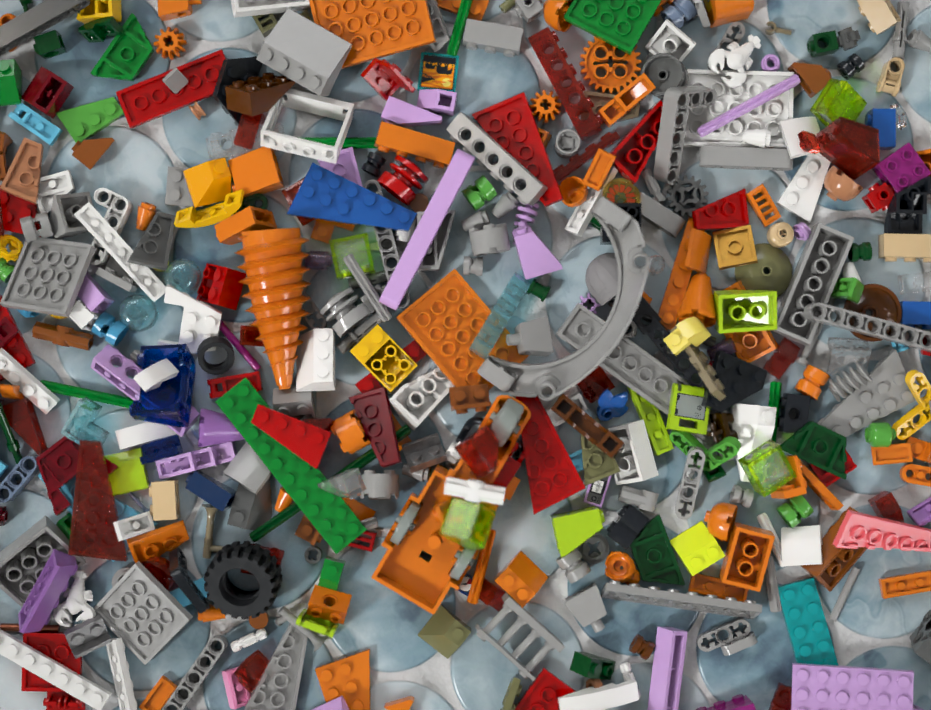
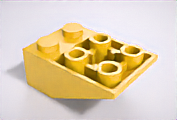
M378 324L350 350V353L389 392L393 391L418 366Z

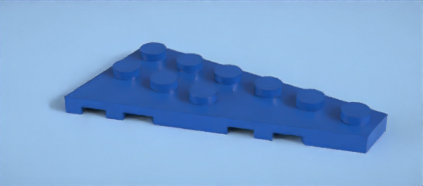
M312 163L287 215L409 232L417 213Z

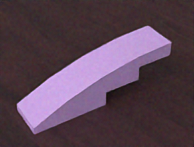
M233 441L155 461L161 480L230 462L236 456L237 451Z

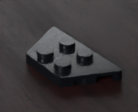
M257 56L224 59L212 95L222 105V109L226 114L233 118L236 126H243L246 114L227 109L225 86L232 85L234 81H247L249 77H258L262 63L256 60Z

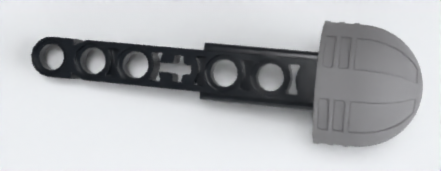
M604 253L597 256L591 261L586 270L585 280L587 288L601 306L610 299L615 300L618 267L615 253ZM641 297L639 308L636 310L632 321L635 322L643 335L646 333L674 367L684 374L683 377L691 386H703V380L700 383H694L691 380L693 374L699 373L691 362L690 366L686 369L679 366L681 359L689 360L690 358L685 350L677 356L669 354L666 351L667 344L665 343L661 346L663 340L660 337H654L656 334L655 330H662L664 338L670 332L660 322L662 320L661 317ZM645 314L650 315L652 318V322L649 325H644L641 322V317Z

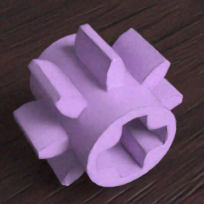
M590 293L587 294V298L580 296L579 298L582 301L580 304L583 305L587 300H590L589 302L593 304V307L589 310L597 314L595 308L601 305L596 304V299L591 298Z

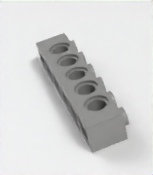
M460 112L446 130L450 133L449 137L457 144L460 142L464 146L462 149L466 153L473 154L480 166L490 169L491 172L489 174L496 180L501 179L505 183L503 187L510 193L514 191L518 195L517 199L523 205L534 206L548 189L468 115ZM471 131V138L466 140V133ZM484 143L485 149L480 153L479 146ZM495 156H498V163L496 165H493V158ZM512 168V175L507 178L506 171ZM525 180L526 187L521 190L520 183Z

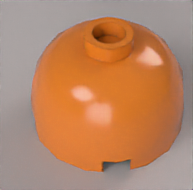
M546 0L543 5L545 22L557 31L566 32L572 24L565 21L563 17L573 0Z
M723 502L714 505L711 511L707 510L704 521L707 522V529L714 538L728 542L733 522L736 520L737 505Z

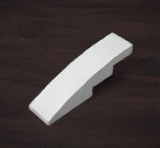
M633 679L617 685L610 683L599 688L591 686L558 697L560 710H605L639 700L637 681Z

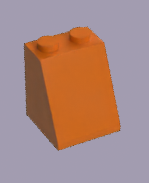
M261 147L228 160V168L234 181L232 190L235 192L243 189V198L257 193L265 194L285 188L275 151L271 148Z

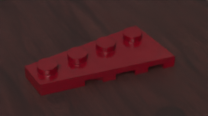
M382 387L349 397L351 404H353L358 419L361 420L365 434L369 437L381 467L401 463L387 389Z

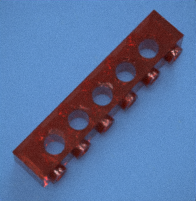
M547 27L529 37V42L581 140L584 141L602 131L601 124H603L600 115L598 113L594 114L591 109L595 106L590 97H585L583 91L586 89L581 80L577 81L574 77L577 72L572 63L568 65L565 60L568 58V55L563 47L559 48L557 42L560 40L555 31L551 32ZM548 47L554 48V51L551 54L545 53V50ZM557 63L563 64L560 70L553 69ZM569 79L572 81L570 86H562L565 80ZM574 96H579L580 101L578 103H571V99ZM582 113H589L588 119H579Z

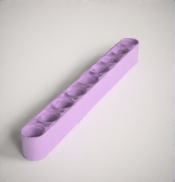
M457 149L379 299L380 303L395 311L398 309L476 157L460 149Z

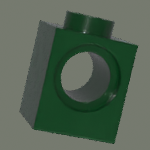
M56 30L34 37L35 44L33 46L35 52L45 60L67 52L61 34Z
M835 30L813 34L807 41V50L809 53L811 52L812 58L834 54L839 49ZM818 41L824 42L825 48L819 47Z

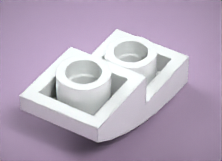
M166 358L147 367L135 375L133 379L147 392L160 387L163 381L176 377L179 371Z

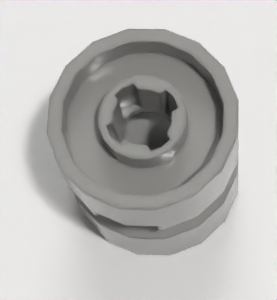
M565 129L557 135L554 149L558 156L565 159L575 156L581 143L578 133L571 129Z
M47 212L36 214L35 218L31 216L20 218L26 242L38 240L39 236L42 238L54 236ZM36 224H40L42 229L37 230Z
M577 548L566 556H560L556 559L561 570H566L565 576L571 584L580 580L591 571L586 561H581L582 555Z

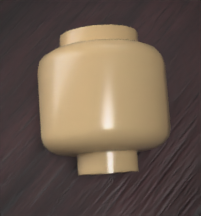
M778 222L767 231L769 244L776 248H783L789 245L794 238L792 226L785 222Z

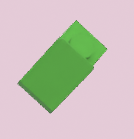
M855 277L838 278L830 297L847 299L858 304L864 285Z

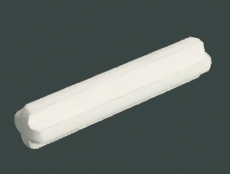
M762 513L757 516V520L762 529L770 530L774 534L775 539L772 551L779 565L786 567L782 566L781 542L768 515Z

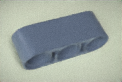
M32 455L22 458L0 483V503L13 501L40 471L36 461L38 456ZM30 459L34 461L33 469H30L28 467V461ZM17 474H19L22 478L20 484H18L15 480ZM4 489L9 491L8 498L3 496Z

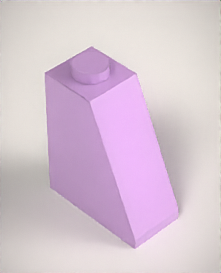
M521 226L512 232L521 269L526 280L563 269L556 256L531 227Z
M86 272L77 296L91 312L102 314L115 300Z

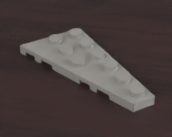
M892 348L888 352L889 355L883 361L880 360L869 373L873 382L867 379V386H863L860 383V390H856L853 387L854 393H847V397L839 404H836L832 411L817 424L847 437L916 401L905 382L907 373L896 349Z
M289 623L244 710L296 709L308 637L291 623Z

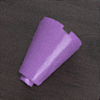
M200 408L198 447L245 440L225 414Z

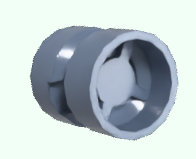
M675 0L673 6L669 5L661 11V17L664 22L668 19L679 29L684 25V21H690L697 15V10L690 0Z

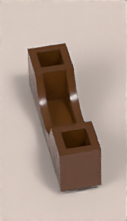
M562 394L551 407L554 413L612 460L625 445L624 442L590 417L566 395Z

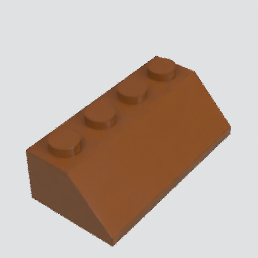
M849 507L841 514L839 520L828 529L827 534L822 538L823 564L800 565L829 592L832 591L867 550L866 547L851 549L837 548L833 545V541L847 511H856L852 507Z

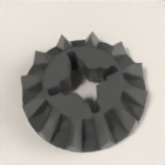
M595 533L579 545L578 549L584 561L597 564L607 557L609 544L604 536ZM599 541L597 549L600 554L595 551L589 554L590 547L587 543L594 545Z

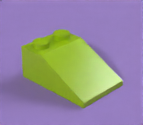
M714 291L717 318L714 329L719 334L777 330V291Z

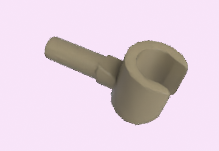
M772 21L766 23L767 26L774 28L773 30H765L767 35H773L774 33L791 35L792 30L776 27V24Z

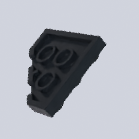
M721 350L716 351L712 365L717 373L714 376L724 385L723 391L727 397L719 401L706 387L701 406L715 412L724 411L762 390L767 371Z

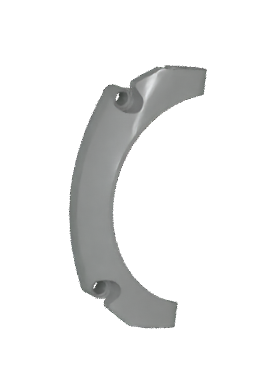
M601 196L590 212L605 229L617 260L618 286L614 304L608 318L596 335L584 346L554 361L523 364L509 362L488 355L477 372L500 390L509 392L513 396L536 397L539 395L545 401L552 400L579 383L596 369L612 352L626 332L642 297L650 259L642 251L646 245L638 221L606 197ZM637 257H644L647 261L646 264L642 267L635 264ZM544 386H549L552 388L553 392L551 394H545L542 391V388Z

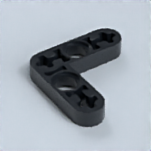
M179 547L169 552L170 574L197 611L203 613L210 608V605L188 576L187 560L184 553Z

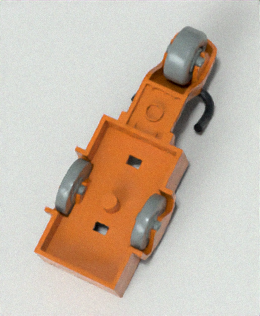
M499 395L484 418L472 417L466 421L456 438L457 443L459 441L463 443L473 425L477 424L480 426L456 468L448 470L438 464L420 495L411 493L381 544L387 548V551L373 573L372 579L433 615L450 587L458 591L465 574L473 565L483 544L488 541V537L482 533L496 512L498 504L483 501L476 503L467 501L462 497L444 494L446 477L464 480L476 479L484 481L485 484L492 485L515 443L518 442L519 445L512 458L518 460L521 452L524 450L518 437L531 417V413L526 405L511 396ZM456 497L457 501L463 504L461 512L470 534L449 544L447 540H442L439 532L442 529L439 522H435L432 511H434L433 505ZM422 550L432 555L429 562L419 556Z

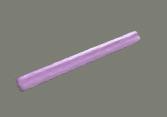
M795 74L698 127V134L700 137L708 135L799 85L801 82L800 78Z

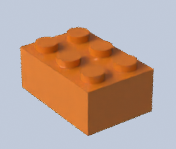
M733 522L719 574L722 583L760 592L775 539L772 531Z

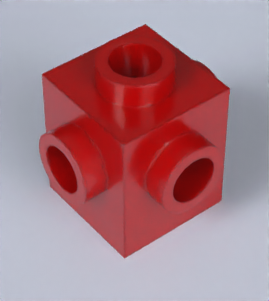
M877 182L868 188L869 193L863 196L862 200L872 213L880 209L884 211L889 207L895 191L886 182L881 185Z

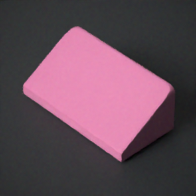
M244 666L223 670L222 676L230 709L246 706L251 694Z

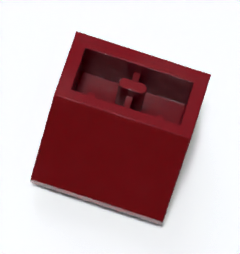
M41 66L23 93L22 99L54 119L74 87Z

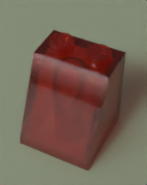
M840 116L816 134L817 151L851 179L856 180L880 163L879 129Z

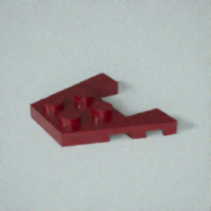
M68 434L36 458L49 499L54 508V513L57 516L72 505L60 488L84 469L93 464L105 479L119 468Z

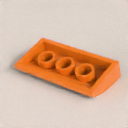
M741 280L723 290L746 289ZM770 330L724 333L736 356L748 363L779 347Z

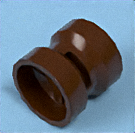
M637 634L630 644L629 651L637 653L642 659L647 660L654 650L655 643L646 641L643 636Z

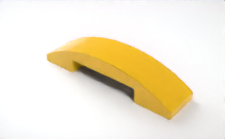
M243 189L226 194L225 201L199 211L191 206L177 211L174 221L175 227L198 228L213 225L227 219L241 207L244 196Z

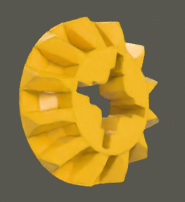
M8 234L0 235V258L6 259L7 262L10 260L15 262L19 258L23 243L15 236ZM7 244H9L8 247L11 250L10 252H8L5 248Z

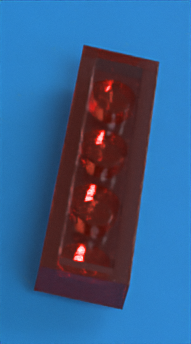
M616 131L612 134L610 132L606 133L600 138L601 142L596 145L595 143L590 144L585 148V153L574 155L569 159V164L566 166L562 164L554 169L557 182L593 159L598 148L606 150L620 139Z

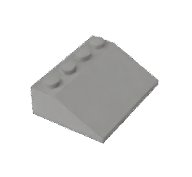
M287 8L264 41L256 60L318 96H329L353 44L294 10Z
M44 516L0 552V588L21 607L54 549L76 557L78 569L86 563V560L69 539L47 516Z

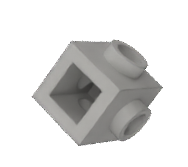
M515 0V12L520 18L523 16L528 24L544 12V8L541 5L542 0Z

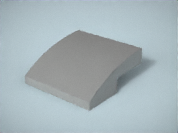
M247 442L223 472L227 477L240 483L242 487L256 495L272 475Z

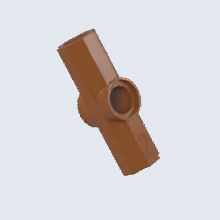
M36 321L32 330V337L51 341L53 344L65 347L72 346L90 351L94 342V335L75 331L73 328L61 325L55 326Z

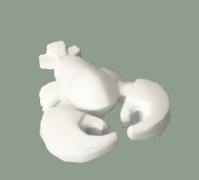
M752 34L747 36L748 42L741 46L735 41L730 43L726 48L730 49L731 52L724 49H715L710 54L708 64L715 74L720 73L717 64H719L720 70H723L724 58H727L726 61L729 68L737 70V72L725 73L731 79H727L724 76L720 78L727 87H740L745 82L746 73L744 65L745 69L749 70L753 64V60L749 56L754 48L759 49L761 47V40L757 36Z
M77 570L75 575L72 576L75 579L71 589L67 588L63 595L64 598H67L66 601L58 604L57 608L54 609L53 616L59 625L71 627L72 623L68 621H72V615L79 613L81 610L84 612L76 618V622L80 620L84 622L96 616L93 607L87 603V601H93V595L91 590L85 591L84 579L88 577V574L84 573V570Z

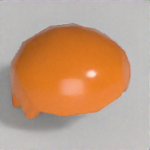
M570 176L561 181L559 187L564 198L562 202L565 205L573 208L580 206L586 201L588 188L582 184L581 178Z

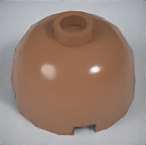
M834 165L825 175L824 187L828 191L826 195L835 202L837 199L850 201L863 190L861 185L854 182L852 178Z

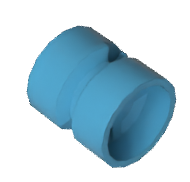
M105 311L97 318L91 331L100 338L105 337V341L111 345L117 346L125 337L129 326L120 320L115 321V317Z

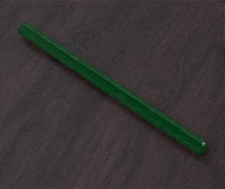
M408 425L396 431L397 442H400L412 433ZM373 448L331 476L328 480L333 487L376 459ZM294 502L249 534L251 540L257 542L300 512L301 509Z

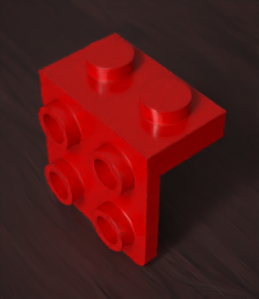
M374 58L361 74L362 78L386 101L399 87L412 93L416 90L412 86L413 82L407 76H403L400 73L402 70L396 64H390L385 59L379 60Z

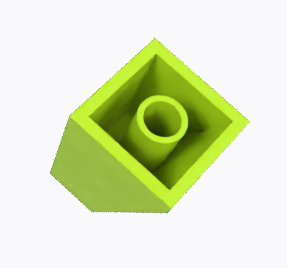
M591 506L550 515L560 556H566L603 528L602 523L605 522V518L601 509Z

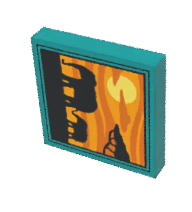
M421 52L417 90L440 89L456 92L459 56Z

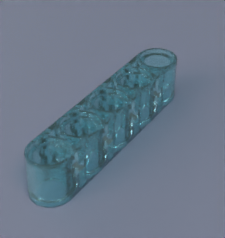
M516 272L513 274L468 350L484 360L487 358L531 285L529 280H526Z

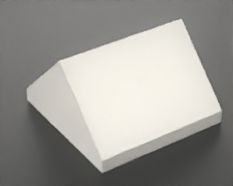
M666 19L645 48L653 55L669 53L683 62L696 43Z

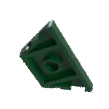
M809 421L778 447V449L791 455H797L798 458L844 480L847 477L845 473L847 438L813 421Z
M657 514L638 533L631 543L630 549L642 581L683 586L685 585L660 514Z

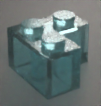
M85 397L78 401L60 433L90 452L95 453L101 449L110 432L94 423L102 406Z

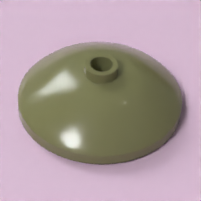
M766 243L756 244L755 250L758 263L735 267L736 282L741 280L746 290L777 291L778 297L786 291L791 281V262L780 248ZM764 267L769 269L768 274L763 272Z

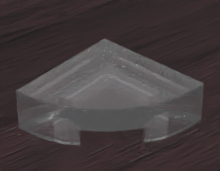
M896 103L890 105V109H896V125L900 130L906 128V112Z

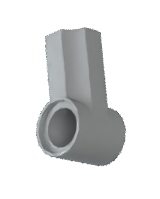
M622 485L618 501L637 506V508L654 512L659 494Z

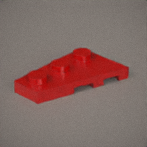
M742 189L692 211L694 229H727L749 225L746 190Z

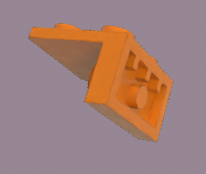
M797 455L780 456L787 483L775 486L776 489L770 492L771 498L787 499L807 494V482L802 475L801 460Z

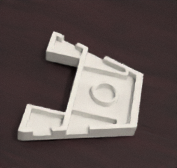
M167 284L164 303L184 306L179 342L158 340L156 357L197 353L198 347L203 340L219 336L222 312ZM212 347L208 349L206 352L215 351L217 347Z

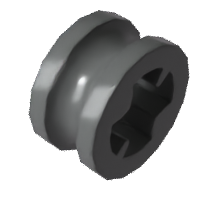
M310 546L304 553L305 560L311 564L319 562L322 558V550L318 546ZM312 549L313 552L315 550L318 552L316 560L309 558L310 550Z

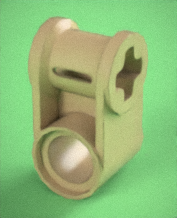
M892 58L883 65L876 86V92L880 93L882 91L890 93L893 97L897 96L905 68L904 61L901 58ZM890 64L896 65V72L890 69Z

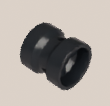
M855 53L850 55L847 61H842L837 65L839 73L846 80L852 78L854 73H859L865 68L863 61Z
M370 151L367 156L368 160L361 169L370 175L379 177L381 173L380 168L385 165L387 160Z

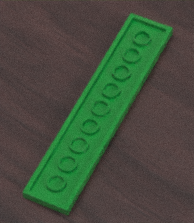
M247 377L215 401L336 554L367 530L319 468L315 469L251 423L258 404L270 409L271 407Z

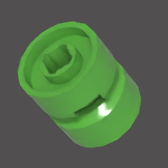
M484 175L474 181V186L469 185L461 191L475 211L485 205V200L490 201L498 195Z
M802 495L791 497L789 503L784 502L776 509L782 519L792 529L801 523V518L806 519L814 513L813 508Z

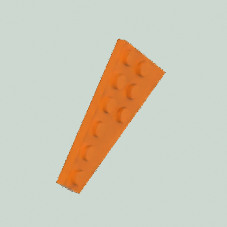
M370 649L315 668L326 703L343 695L349 710H370Z

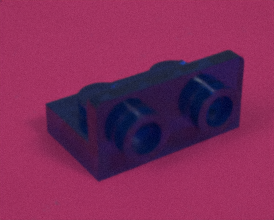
M174 435L142 445L141 448L144 456L139 458L141 465L183 453L179 436Z

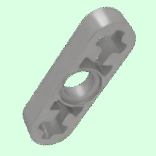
M733 22L726 30L716 49H722L721 45L723 43L730 44L736 41L739 44L745 34V26L741 22ZM737 27L740 34H737L732 40L730 39L734 32L732 29ZM724 58V62H725V63H724V68H725V66L727 65V61H726L727 59H725V58Z
M743 618L734 619L701 633L696 639V644L702 651L709 652L748 635L751 630L750 624ZM740 622L746 625L743 628V632L740 630L733 631L736 634L735 636H733L732 631L729 629L730 626L732 629L738 628V623ZM727 630L729 633L728 638L720 640L718 637L719 631ZM714 633V637L718 641V643L715 644V641L712 640L708 642L709 646L707 647L701 645V643L703 642V638L710 640L713 638L711 634Z

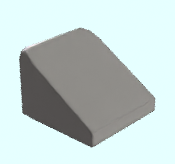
M176 67L162 79L175 94L189 82Z

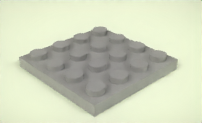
M38 237V240L26 242L25 240L0 305L6 308L69 318L96 248L92 244Z
M139 561L128 570L93 608L96 615H101L104 623L118 638H122L123 643L144 665L193 618Z

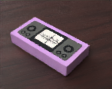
M611 476L589 484L583 502L602 508Z

